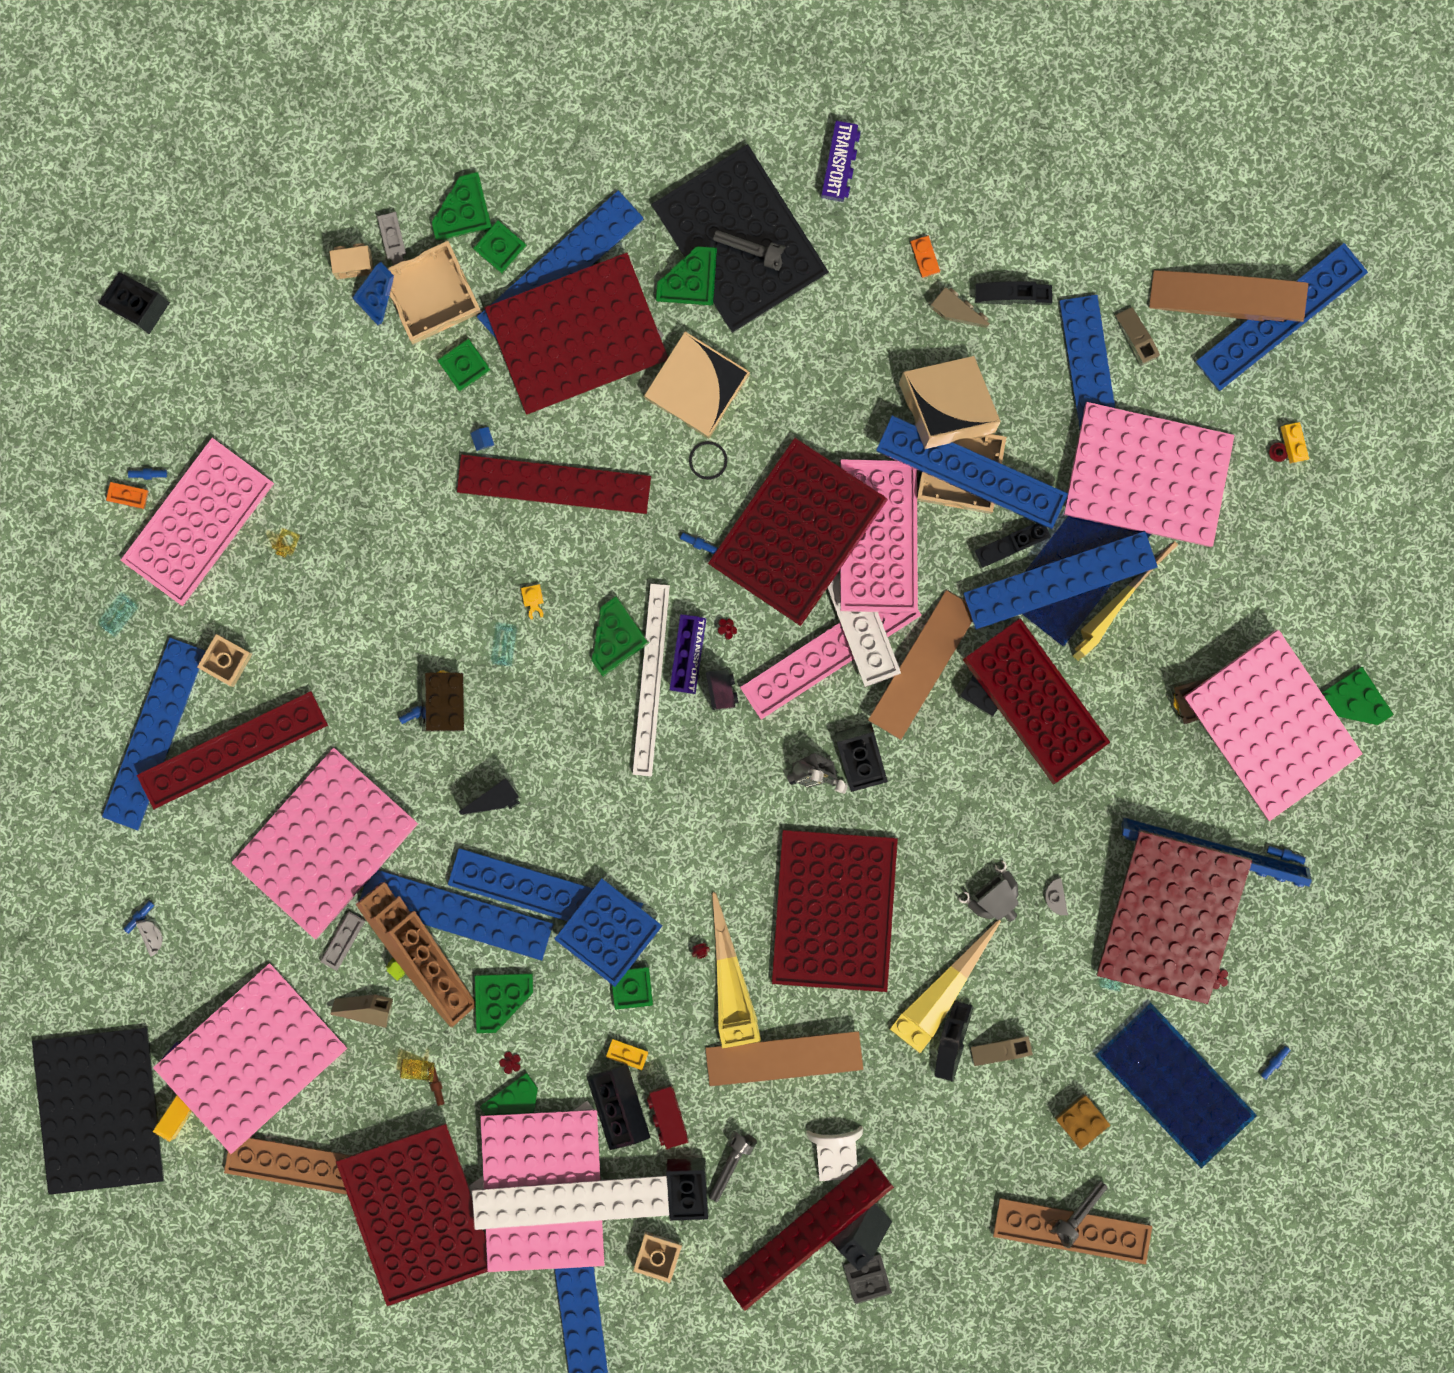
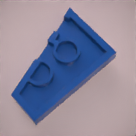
M382 262L375 266L353 296L356 303L378 326L383 322L394 275Z

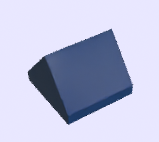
M489 427L480 428L471 433L476 451L494 446Z

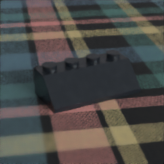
M628 1064L587 1076L609 1150L635 1145L651 1138Z

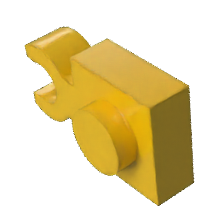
M540 584L521 588L524 606L531 607L529 611L530 619H533L534 611H538L542 618L544 614L542 609L539 608V604L544 602Z

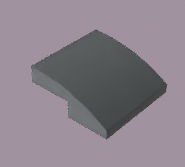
M881 1254L874 1256L859 1271L851 1263L844 1265L855 1305L892 1294Z

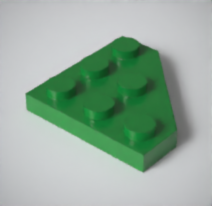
M478 172L458 178L438 214L432 220L437 242L491 229L490 217Z
M695 247L687 257L682 259L665 277H662L657 282L656 301L713 306L717 248Z
M617 596L604 604L600 609L595 649L592 654L591 661L603 677L649 644V641Z
M1360 667L1322 692V695L1337 717L1379 725L1394 715L1363 667Z
M533 973L475 975L476 1034L496 1033L534 993Z
M526 1073L482 1104L480 1108L485 1115L534 1113L538 1087L528 1073Z

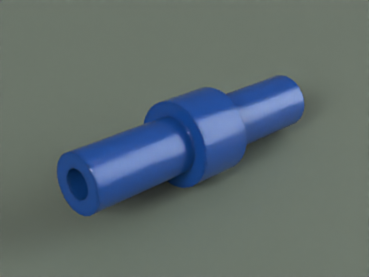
M152 468L128 470V478H143L144 480L167 478V470H152Z
M684 532L681 535V540L694 545L693 547L696 549H703L712 554H715L718 547L704 542L705 540L700 537L695 538Z
M416 706L409 713L399 717L401 724L414 718H420L422 716V706Z
M1268 846L1267 849L1268 854L1281 857V860L1287 862L1291 860L1304 865L1306 857L1294 854L1291 850L1285 848L1281 850Z
M149 900L140 911H136L133 914L132 920L123 930L129 934L137 926L136 921L145 920V916L155 905Z
M1284 1046L1276 1057L1273 1056L1271 1058L1270 1064L1260 1076L1267 1080L1272 1072L1282 1065V1060L1291 1050Z

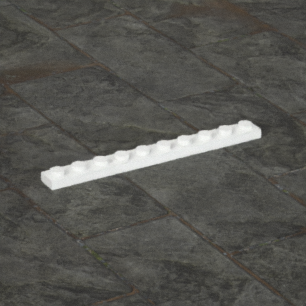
M650 584L646 638L649 644L644 648L633 775L652 776L670 585Z

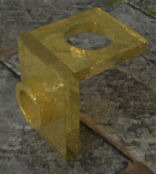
M282 529L276 545L272 544L271 548L276 550L275 554L281 557L292 556L300 535ZM290 535L293 537L294 541L291 546L283 544L282 539L284 536Z
M401 1059L400 1078L433 1082L435 1063L425 1060Z

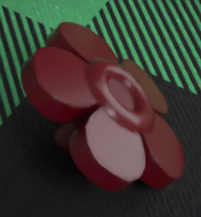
M720 619L718 621L719 626H721L718 628V633L720 635L724 634L727 640H730L733 635L737 634V628L733 626V620Z
M1219 969L1213 989H1219L1220 984L1223 987L1227 986L1228 980L1225 978L1228 976V972L1225 969L1221 971Z
M506 1052L504 1054L505 1059H501L499 1062L501 1067H505L504 1072L506 1074H511L513 1070L518 1072L521 1069L520 1064H517L521 1061V1057L517 1054L513 1056L511 1052Z

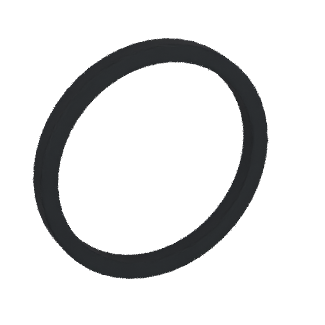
M710 441L702 442L691 451L689 465L692 472L699 478L705 480L715 479L725 471L727 455L719 444ZM706 444L718 447L725 458L723 469L712 477L698 474L692 465L693 453L698 447Z

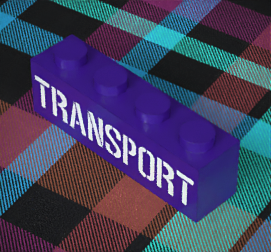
M841 121L835 122L821 196L823 199L844 202V198L849 197L850 186H847L848 179H852L854 168L850 166L851 161L856 160L857 149H854L855 142H859L861 131L857 130V124Z
M680 614L670 691L696 694L706 618Z

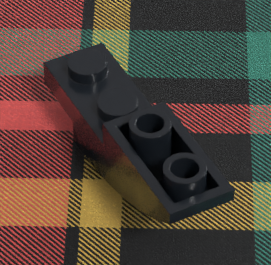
M1029 281L986 282L974 285L975 303L1012 305L1013 303L1052 304V285L1036 284V282Z
M1034 523L974 550L973 554L980 569L1034 546L1051 536L1047 527Z
M954 1001L950 1016L946 1018L941 1036L934 1077L951 1082L954 1081L964 1049L963 1041L974 1009L972 1005Z

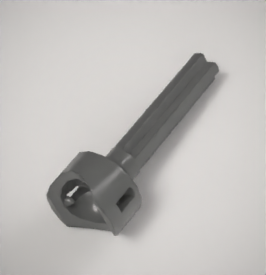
M716 230L713 237L714 241L762 257L766 267L778 271L783 263L781 254L786 246L771 242L767 248Z
M733 1131L728 1141L733 1150L709 1195V1199L715 1202L719 1201L742 1154L751 1155L757 1144V1140L751 1135H740Z
M1098 1181L1067 1222L1058 1220L1050 1230V1232L1056 1233L1059 1236L1062 1246L1070 1248L1079 1237L1075 1229L1107 1190V1185L1102 1181Z

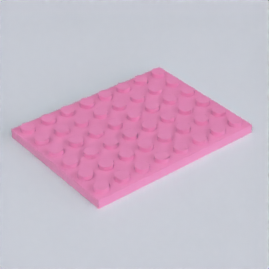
M1086 402L1063 515L1213 547L1234 435Z
M1278 629L1183 696L1268 821H1271L1362 755V752Z
M333 748L232 861V864L308 934L317 939L419 823L339 751Z
M269 963L155 1065L153 1069L232 1154L347 1048Z
M597 1110L481 1116L484 1189L600 1181ZM602 1220L486 1229L488 1272L604 1266Z

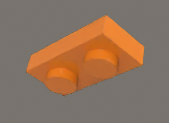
M929 235L910 241L921 277L925 278L940 273Z
M110 482L106 501L145 509L149 491Z

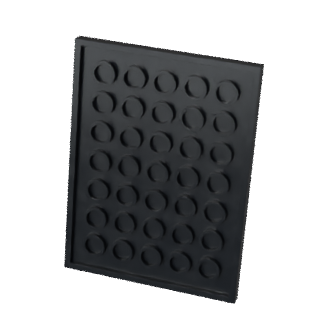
M748 144L651 204L684 258L695 247L717 248L713 304L731 333L736 332L829 274L826 266ZM716 230L767 248L771 242L786 246L781 254L783 262L781 268L778 271L764 266V258L714 241L713 237Z
M148 1027L32 1041L48 1195L163 1182L164 1172L160 1136L153 1132L158 1124Z

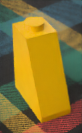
M178 1095L153 1131L169 1142L176 1139L192 1112Z

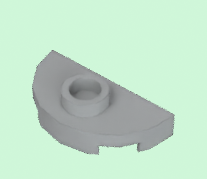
M1060 877L1048 885L1045 892V901L1054 913L1068 915L1062 879Z
M136 921L150 957H152L162 945V932L151 921Z

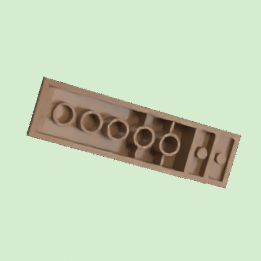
M1154 271L1149 308L1264 321L1265 319L1282 322L1284 320L1304 322L1308 283L1233 275Z
M946 590L899 668L901 674L893 677L868 721L899 740L903 738L972 623L966 601Z
M385 882L380 883L356 903L364 918L399 966L450 1027L456 1025L476 1006V1002L416 912H410L400 896L395 897Z
M859 1031L760 1041L723 1049L722 1046L705 1048L710 1086L863 1070Z

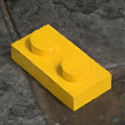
M1300 422L1281 426L1289 463L1308 460L1309 456Z
M612 1039L606 1057L642 1070L649 1052Z

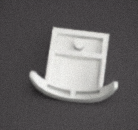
M863 1126L852 1132L837 1135H821L809 1130L806 1131L807 1138L817 1144L819 1181L842 1180L857 1169L855 1141L862 1136Z

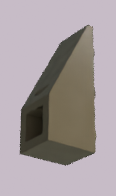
M945 287L930 306L944 320L987 328L990 324L987 322L989 319L983 313H976L973 310V305L966 300L963 302L959 299V294L952 288L948 290Z
M1133 307L1115 315L1140 367L1160 356L1152 337Z
M375 994L336 998L330 1014L386 1028L391 1015L393 999Z
M1028 1035L970 1047L974 1066L1033 1055Z

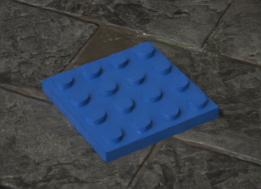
M601 878L554 940L615 987L663 925Z

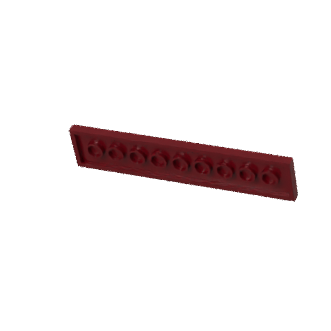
M461 455L457 493L647 514L651 476Z
M312 691L152 767L138 774L137 777L153 810L300 740L328 726Z
M869 1158L722 1281L740 1307L746 1311L891 1191L894 1186L872 1158Z

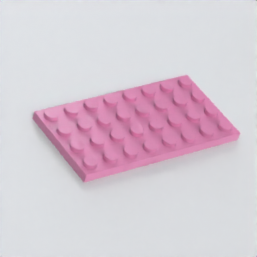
M211 438L120 561L181 606H184L274 483L215 439Z
M841 459L840 467L885 496L888 501L840 569V611L917 613V469L899 461Z

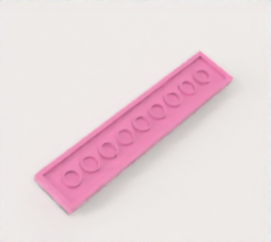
M919 610L917 613L878 612L887 637L921 616ZM838 623L740 687L761 720L854 660L841 623Z

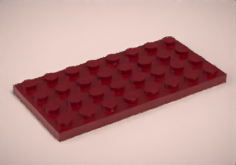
M1021 618L962 659L1053 785L1110 743L1109 739Z

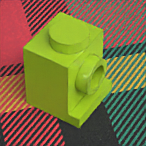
M394 958L386 966V971L397 981L406 974Z

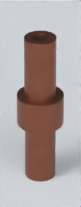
M428 1068L432 1083L430 1087L431 1091H434L437 1106L444 1105L445 1102L441 1091L443 1087L441 1081L438 1080L436 1068Z

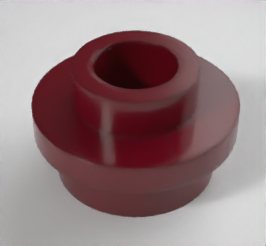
M1275 443L1270 447L1269 456L1273 461L1282 462L1287 458L1288 455L1284 444ZM1276 449L1282 450L1281 456L1276 454Z
M706 943L698 944L691 948L692 957H697V959H702L708 956L710 948L707 947Z

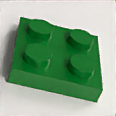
M497 221L473 250L498 272L503 274L527 245L500 221Z
M469 339L437 360L459 392L491 371Z
M649 967L629 969L615 987L612 985L615 1010L653 1006Z

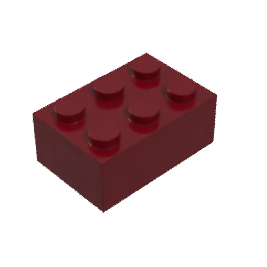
M673 1085L651 1090L649 1092L650 1095L647 1096V1101L650 1109L654 1108L655 1111L652 1117L655 1127H659L661 1131L658 1135L661 1146L665 1145L666 1149L688 1143L689 1138Z

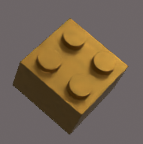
M1085 1094L1081 1095L1054 1118L1080 1150L1110 1126L1109 1122Z

